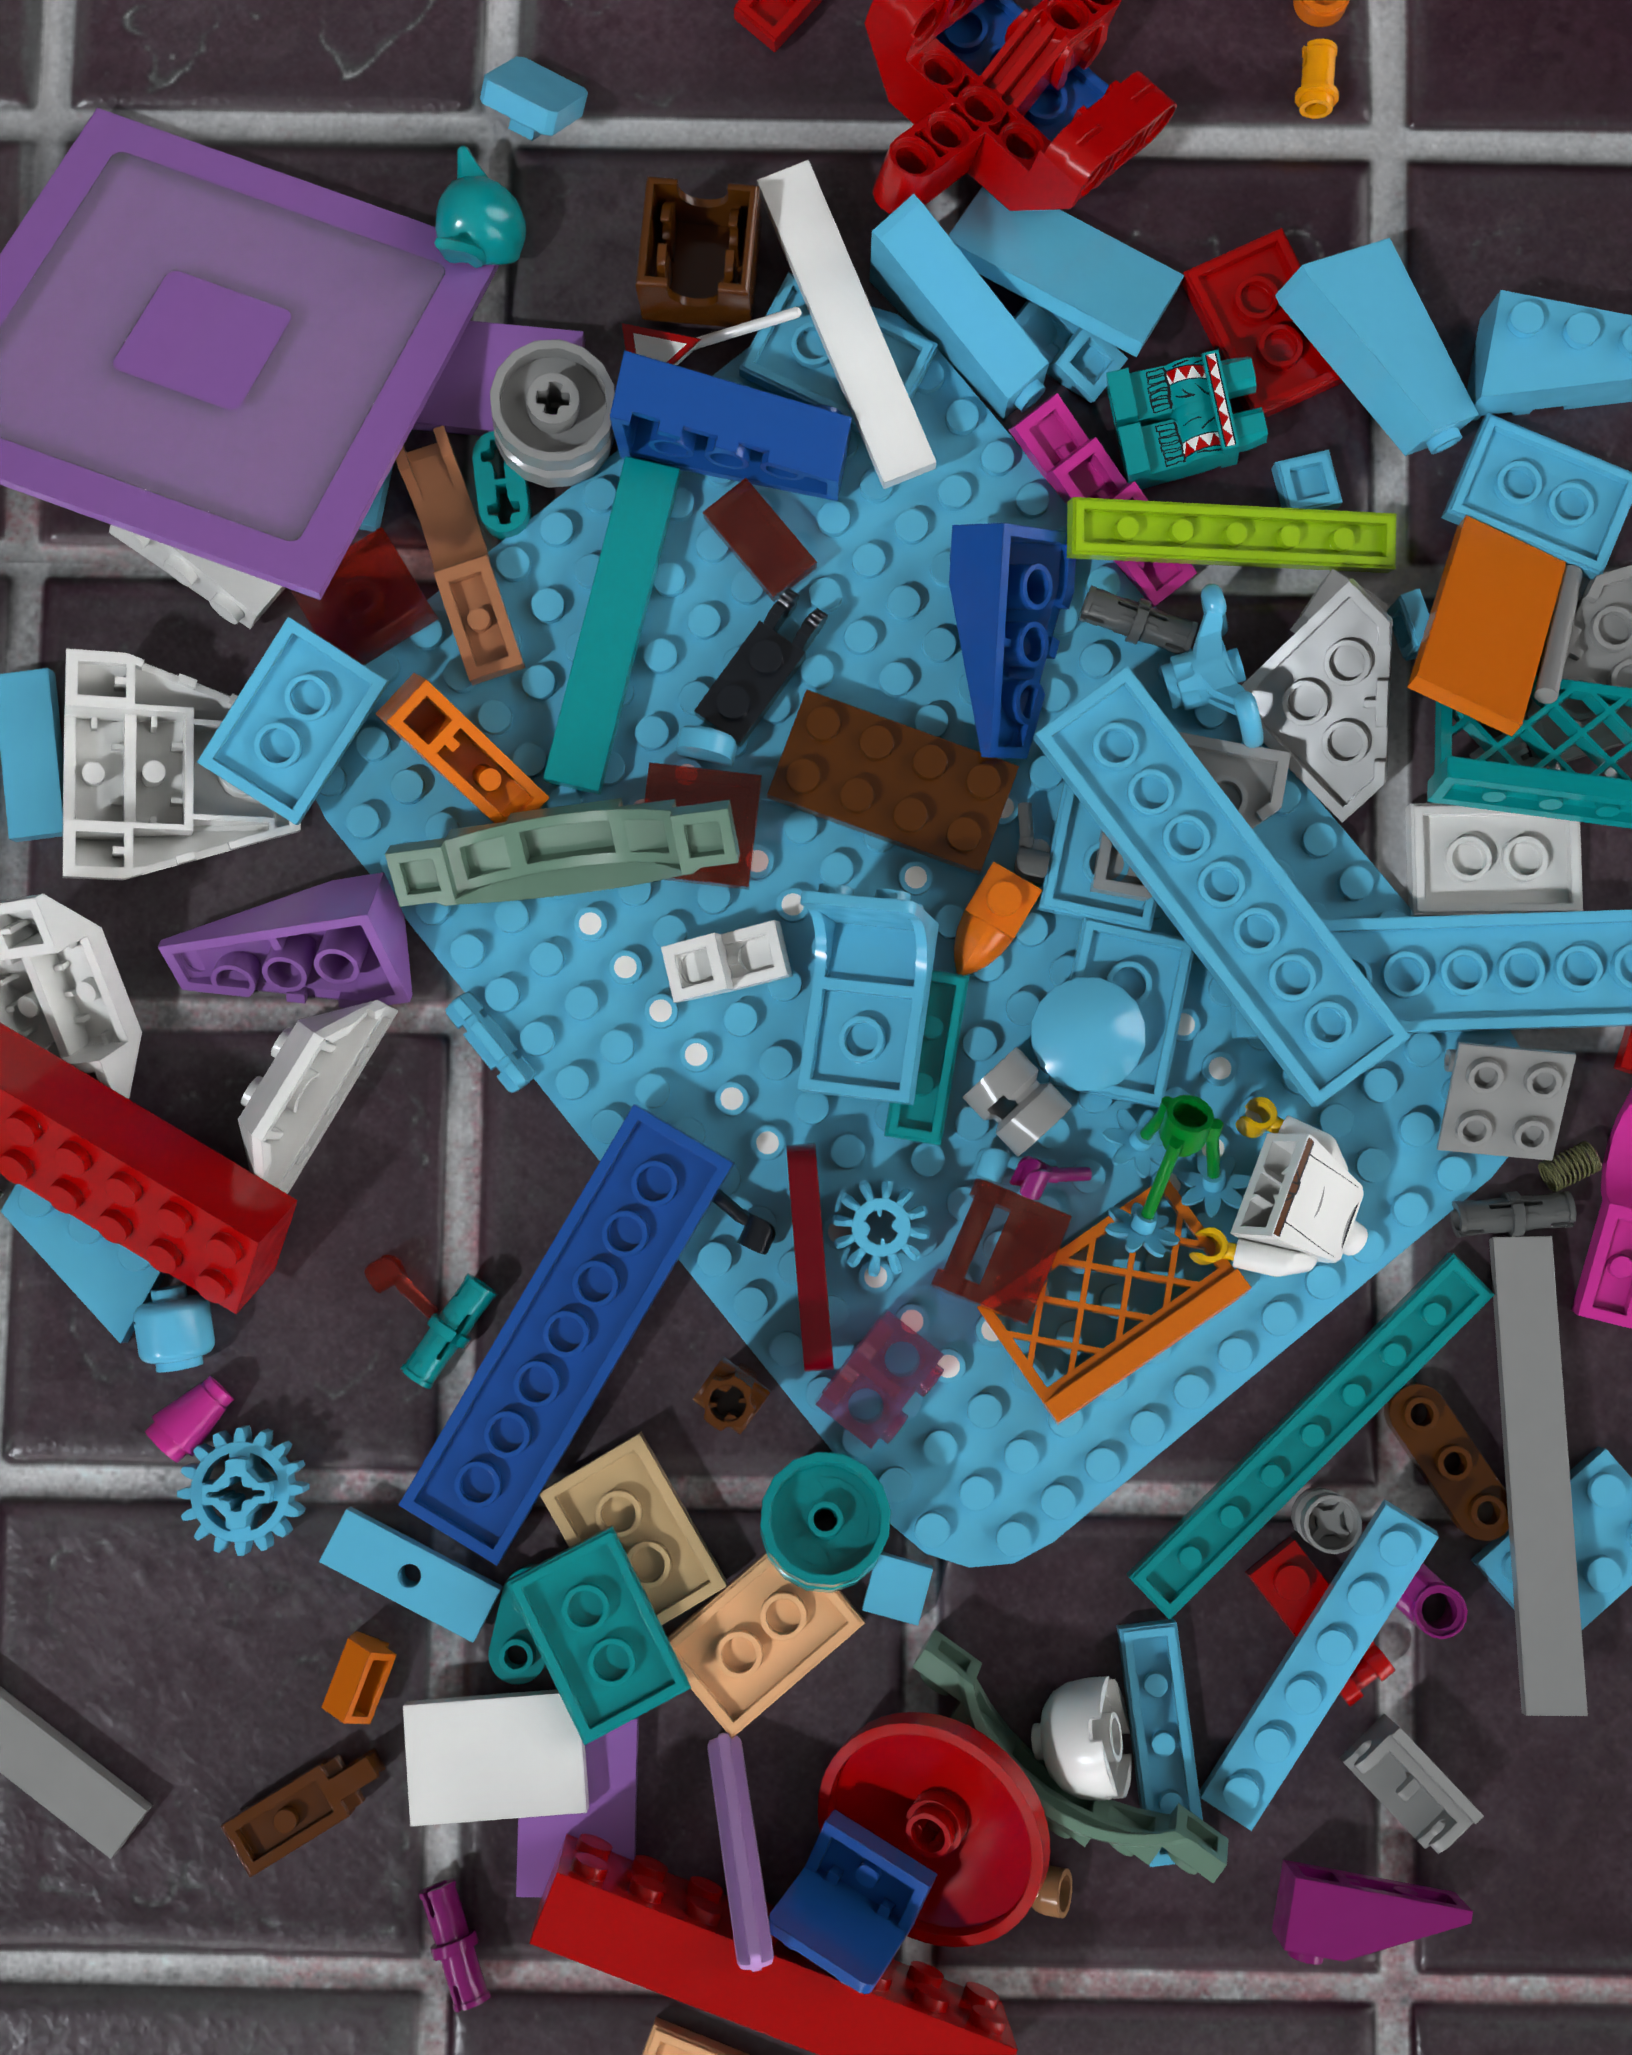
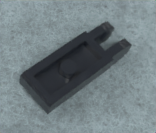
M790 588L786 589L777 602H775L764 622L759 621L694 710L695 716L709 726L731 735L739 747L743 746L806 659V650L828 619L826 613L819 608L815 609L805 618L792 643L777 633L785 620L795 610L800 596Z

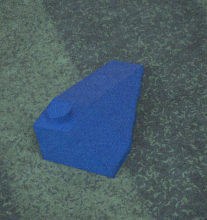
M1008 523L952 525L949 586L981 757L1028 758L1045 697L1044 690L1040 685L1046 659L1056 658L1060 641L1053 637L1060 609H1069L1074 593L1076 559L1067 558V532Z

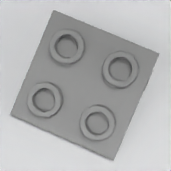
M1458 1042L1457 1049H1447L1444 1058V1069L1446 1072H1452L1437 1149L1552 1161L1576 1054L1572 1052Z

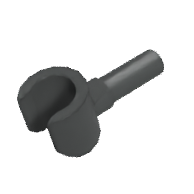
M1022 802L1018 804L1020 839L1014 873L1028 882L1042 884L1047 874L1050 852L1033 849L1032 804L1030 802Z

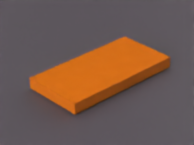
M1466 515L1456 528L1407 688L1512 737L1523 724L1566 562Z

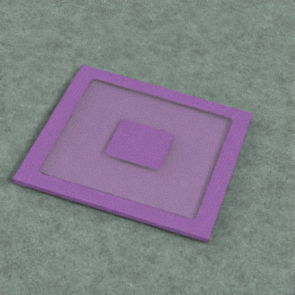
M97 108L0 253V485L321 600L500 265H483L482 267L475 268L469 263H450L444 259L434 244L437 238L434 226Z

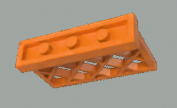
M1170 1180L1167 1183L1163 1196L1177 1214L1174 1235L1179 1237L1180 1241L1177 1245L1172 1246L1167 1276L1133 1270L1136 1252L1129 1253L1127 1269L1092 1263L1096 1240L1107 1233L1105 1228L1108 1224L1114 1223L1113 1219L1108 1216L977 1306L983 1318L1057 1425L1246 1295L1252 1288L1238 1268L1235 1270L1230 1262L1223 1258L1213 1263L1217 1270L1199 1282L1174 1277L1179 1246L1202 1249L1207 1256H1213L1215 1244L1208 1237L1194 1235L1195 1232L1204 1229V1227L1189 1206L1181 1203L1182 1197ZM1151 1187L1119 1209L1131 1214V1208L1134 1203H1140L1144 1207ZM1183 1223L1195 1239L1181 1237ZM1088 1247L1086 1261L1070 1259ZM1060 1265L1085 1270L1079 1302L1045 1296L1048 1275L1051 1271ZM1091 1271L1125 1277L1120 1309L1086 1303ZM1132 1278L1166 1284L1161 1309L1152 1315L1127 1311ZM1041 1279L1039 1294L1023 1292ZM1173 1286L1189 1288L1171 1301ZM1012 1298L1037 1302L1032 1335L1008 1331L994 1311ZM1044 1303L1078 1310L1073 1342L1038 1336ZM1084 1311L1119 1317L1115 1341L1104 1348L1079 1344ZM1125 1318L1142 1321L1123 1334ZM1014 1339L1030 1342L1028 1359ZM1037 1344L1071 1350L1067 1374L1046 1387L1033 1368ZM1077 1351L1094 1354L1075 1368Z

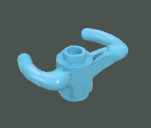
M1208 584L1201 591L1204 616L1193 649L1170 657V663L1160 665L1172 709L1184 706L1185 711L1211 704L1236 715L1242 734V743L1249 748H1257L1263 744L1264 740L1257 702L1252 693L1245 691L1244 687L1238 684L1246 681L1238 649L1234 648L1226 651L1222 637L1228 631L1227 606L1222 589L1216 584Z

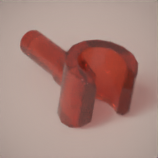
M383 1255L365 1268V1276L377 1293L381 1294L395 1285L401 1295L403 1294L428 1319L439 1310L413 1285V1282L408 1278L404 1265L397 1256Z

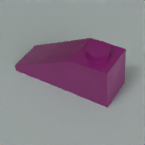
M1283 1859L1272 1932L1291 1958L1307 1964L1320 1965L1323 1964L1324 1958L1344 1962L1471 1924L1473 1911L1456 1892Z

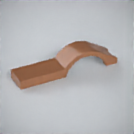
M443 425L433 429L437 443L410 452H406L403 445L396 458V462L420 521L432 559L433 573L469 681L472 685H476L526 667L490 562L477 515Z

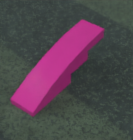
M1058 393L1049 397L1008 429L1032 464L1066 504L1072 497L1148 501L1135 481L1127 483L1097 437L1092 439L1087 437ZM1113 560L1143 597L1151 601L1152 607L1158 605L1197 574L1192 564Z

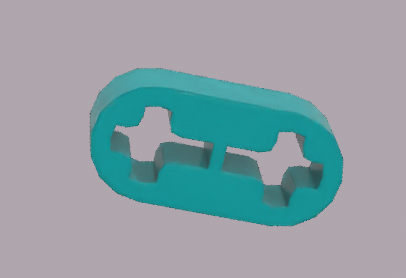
M494 431L485 433L477 440L473 447L472 460L481 520L486 530L493 537L503 541L505 538L518 535L526 528L532 518V508L528 481L506 465L505 461V478L498 479L492 463L488 462L494 459V450L498 449L495 444ZM507 493L513 509L520 510V512L511 514V523L501 524L498 516L492 515L501 510L499 494Z

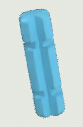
M466 992L458 996L446 1008L448 1018L457 1029L465 1028L467 1031L463 1034L465 1039L491 1071L495 1068L498 1069L500 1074L497 1075V1078L508 1092L514 1093L524 1088L535 1076L533 1067L524 1056L516 1057L514 1054L518 1050L490 1014L485 1017L483 1016L481 1011L484 1010V1007L473 993Z

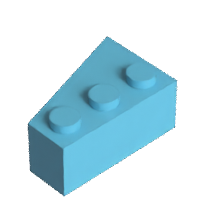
M1500 290L1479 321L1467 392L1479 414L1473 420H1478L1487 413L1493 415L1512 412V416L1530 414L1535 409L1563 406L1564 410L1632 402V315Z

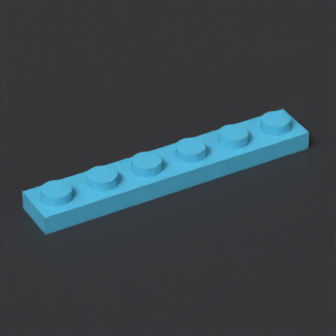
M1384 1499L1204 1782L1200 1789L1201 1799L1249 1830H1253L1438 1540L1439 1536L1436 1530Z

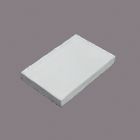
M1440 803L1409 804L1405 807L1407 893L1411 916L1583 911L1580 822Z
M557 1689L407 1701L403 1705L410 1826L587 1813L589 1809L585 1745Z

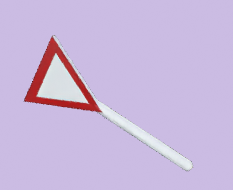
M799 307L789 308L696 338L622 323L625 350L677 366L694 350L797 319L801 316V309Z

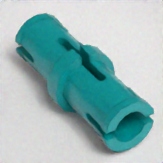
M469 1273L464 1277L465 1280L440 1314L433 1313L427 1322V1325L430 1327L407 1361L400 1367L407 1377L424 1388L431 1389L434 1381L457 1349H465L471 1340L468 1335L491 1301L498 1295L489 1285Z

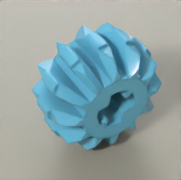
M890 1178L882 1180L880 1198L875 1199L870 1183L867 1180L861 1181L859 1189L866 1201L862 1205L849 1194H843L840 1201L844 1206L855 1212L853 1218L833 1215L831 1221L836 1226L851 1227L852 1234L840 1236L834 1240V1245L837 1249L844 1248L853 1242H856L859 1246L849 1256L847 1264L852 1268L856 1267L865 1253L871 1255L868 1274L874 1277L878 1276L880 1272V1259L887 1256L889 1267L893 1274L901 1273L902 1265L895 1253L902 1250L910 1259L917 1261L921 1257V1253L906 1242L909 1236L922 1240L928 1239L930 1231L925 1228H911L910 1220L927 1215L926 1207L917 1206L908 1212L905 1211L903 1206L914 1194V1190L910 1187L903 1189L896 1201L891 1200L893 1180ZM882 1210H885L894 1217L890 1227L896 1233L889 1242L885 1243L884 1238L880 1237L879 1244H875L866 1237L871 1228L865 1220L874 1211H876L878 1217H881Z

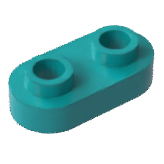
M527 1564L518 1568L508 1579L537 1564ZM505 1583L489 1647V1663L493 1672L501 1680L510 1684H524L535 1679L543 1670L545 1663ZM513 1645L523 1647L527 1652V1661L523 1664L513 1663L508 1657V1648Z

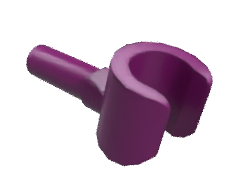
M1025 1156L1018 1163L1009 1183L1020 1186L1019 1192L1022 1196L1032 1200H1040L1048 1182L1090 1181L1092 1171L1090 1167L1058 1168L1057 1166H1049L1037 1158Z

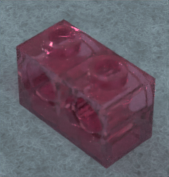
M886 1308L817 1396L815 1405L869 1448H872L879 1438L888 1444L907 1420L908 1415L902 1411V1408L915 1391L924 1397L944 1372V1369L937 1364L944 1354ZM903 1341L912 1344L917 1349L918 1360L912 1370L899 1374L887 1368L885 1365V1354L892 1344ZM863 1388L876 1391L882 1398L880 1412L875 1417L866 1420L855 1417L848 1407L852 1394Z

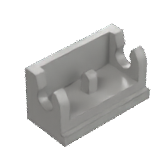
M1385 1713L1339 1758L1424 1849L1431 1846L1438 1854L1443 1852L1473 1823L1477 1824L1484 1817L1412 1739Z

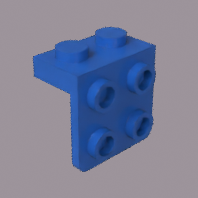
M834 1809L825 1821L805 1867L770 1912L768 1919L771 1935L782 1941L791 1950L797 1951L835 1976L841 1983L850 1986L859 1993L869 1994L873 1991L911 1931L938 1874Z

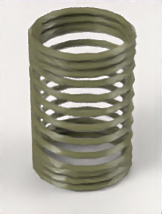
M1582 1141L1577 1146L1574 1145L1573 1148L1570 1147L1568 1150H1564L1563 1153L1560 1152L1559 1155L1555 1154L1553 1160L1556 1166L1549 1160H1544L1538 1165L1543 1181L1554 1192H1558L1572 1183L1575 1184L1576 1181L1585 1179L1586 1176L1589 1177L1591 1174H1595L1602 1169L1598 1153L1587 1141Z

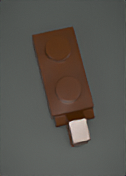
M375 1748L345 1765L340 1754L330 1758L328 1761L325 1758L230 1817L220 1827L249 1877H252L349 1817L355 1808L366 1800L360 1788L380 1776L379 1773L385 1770L386 1767Z

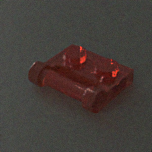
M976 1178L969 1193L973 1201L944 1269L938 1268L930 1285L942 1292L964 1299L1028 1327L1072 1221V1216L991 1182ZM994 1208H999L1009 1212V1216L979 1285L965 1279V1276Z

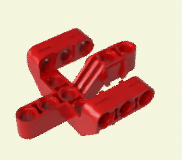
M873 0L864 24L888 101L914 124L890 144L873 186V196L880 208L891 214L913 194L926 205L968 173L1009 211L1071 209L1079 199L1086 196L1092 189H1096L1105 179L1151 143L1170 121L1177 108V103L1139 70L1121 83L1117 80L1112 82L1104 96L1088 109L1084 105L1080 107L1072 121L1060 131L1052 142L1024 117L1049 84L1059 90L1064 86L1069 71L1077 65L1083 70L1091 65L1107 40L1108 27L1122 0H1042L1031 11L1026 8L1008 26L1005 44L980 76L973 72L936 37L986 0Z

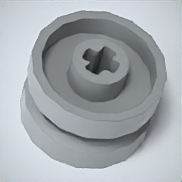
M561 339L533 341L514 350L496 371L490 389L495 444L506 465L526 481L547 488L573 486L592 477L609 457L615 439L610 420L615 394L614 384L603 363L584 347Z

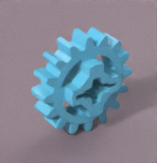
M244 1425L236 1428L234 1441L231 1435L224 1430L213 1435L215 1449L204 1443L193 1450L200 1464L191 1463L182 1467L181 1473L191 1479L192 1482L191 1486L178 1490L177 1497L191 1500L192 1508L186 1510L181 1515L183 1521L198 1519L201 1525L194 1535L197 1541L212 1534L216 1537L214 1541L215 1552L220 1553L234 1542L237 1556H244L251 1552L253 1540L256 1546L261 1551H264L274 1545L273 1533L284 1538L294 1530L286 1517H299L304 1514L306 1507L295 1501V1496L309 1490L310 1484L296 1481L294 1473L300 1471L305 1466L304 1460L288 1461L286 1455L293 1445L289 1440L274 1447L271 1445L273 1430H262L253 1439L250 1425ZM229 1454V1459L225 1461V1472L217 1479H210L211 1473L218 1462ZM261 1458L268 1462L276 1476L272 1475L261 1464ZM241 1481L244 1487L252 1488V1490H263V1492L246 1499L243 1493H235V1490L224 1489ZM278 1501L272 1516L264 1524L258 1526V1521L262 1519V1508L267 1503ZM212 1505L226 1518V1522L216 1514Z

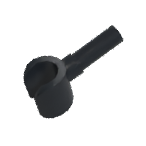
M719 1190L712 1202L734 1221L744 1225L737 1243L757 1253L767 1254L776 1236L774 1226L770 1222L741 1208L722 1190Z

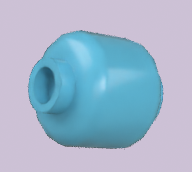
M174 1285L151 1290L152 1301L140 1305L133 1313L140 1359L145 1363L155 1364L156 1372L159 1373L179 1371L202 1365L204 1363L203 1355L208 1354L215 1345L209 1301L201 1295H188L186 1285Z

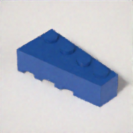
M624 350L610 413L611 424L622 459H625V456L678 468L683 471L838 501L851 441L852 417L843 415L840 410L821 404H805Z

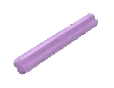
M728 1733L718 1734L717 1738L709 1740L707 1750L736 1960L740 1969L756 1972L772 1964L774 1952L742 1741L738 1736L731 1738Z

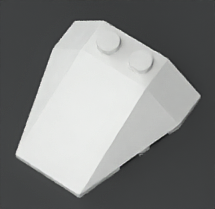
M66 648L63 878L126 880L300 832L301 823L299 825L293 824L197 763L238 695L232 694L230 696L197 683L198 680L186 675L179 674L178 676L144 663V659L129 653Z

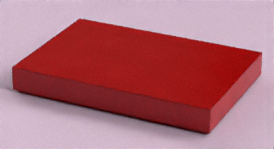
M1282 228L1183 272L1184 277L1181 282L1213 349L1219 350L1221 361L1232 358H1252L1257 384L1256 393L1240 396L1238 399L1244 411L1262 407L1265 418L1344 383L1283 310L1275 297L1276 293L1301 267Z

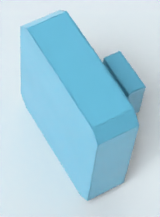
M516 56L485 74L480 100L482 104L510 118L508 129L533 141L542 134L553 136L582 117L588 92L584 87L525 57Z

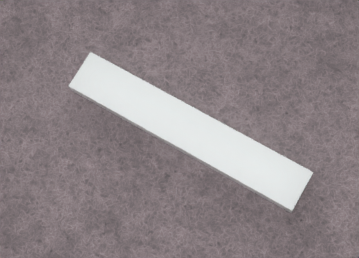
M809 160L758 179L757 186H760L762 202L883 489L936 469V459Z

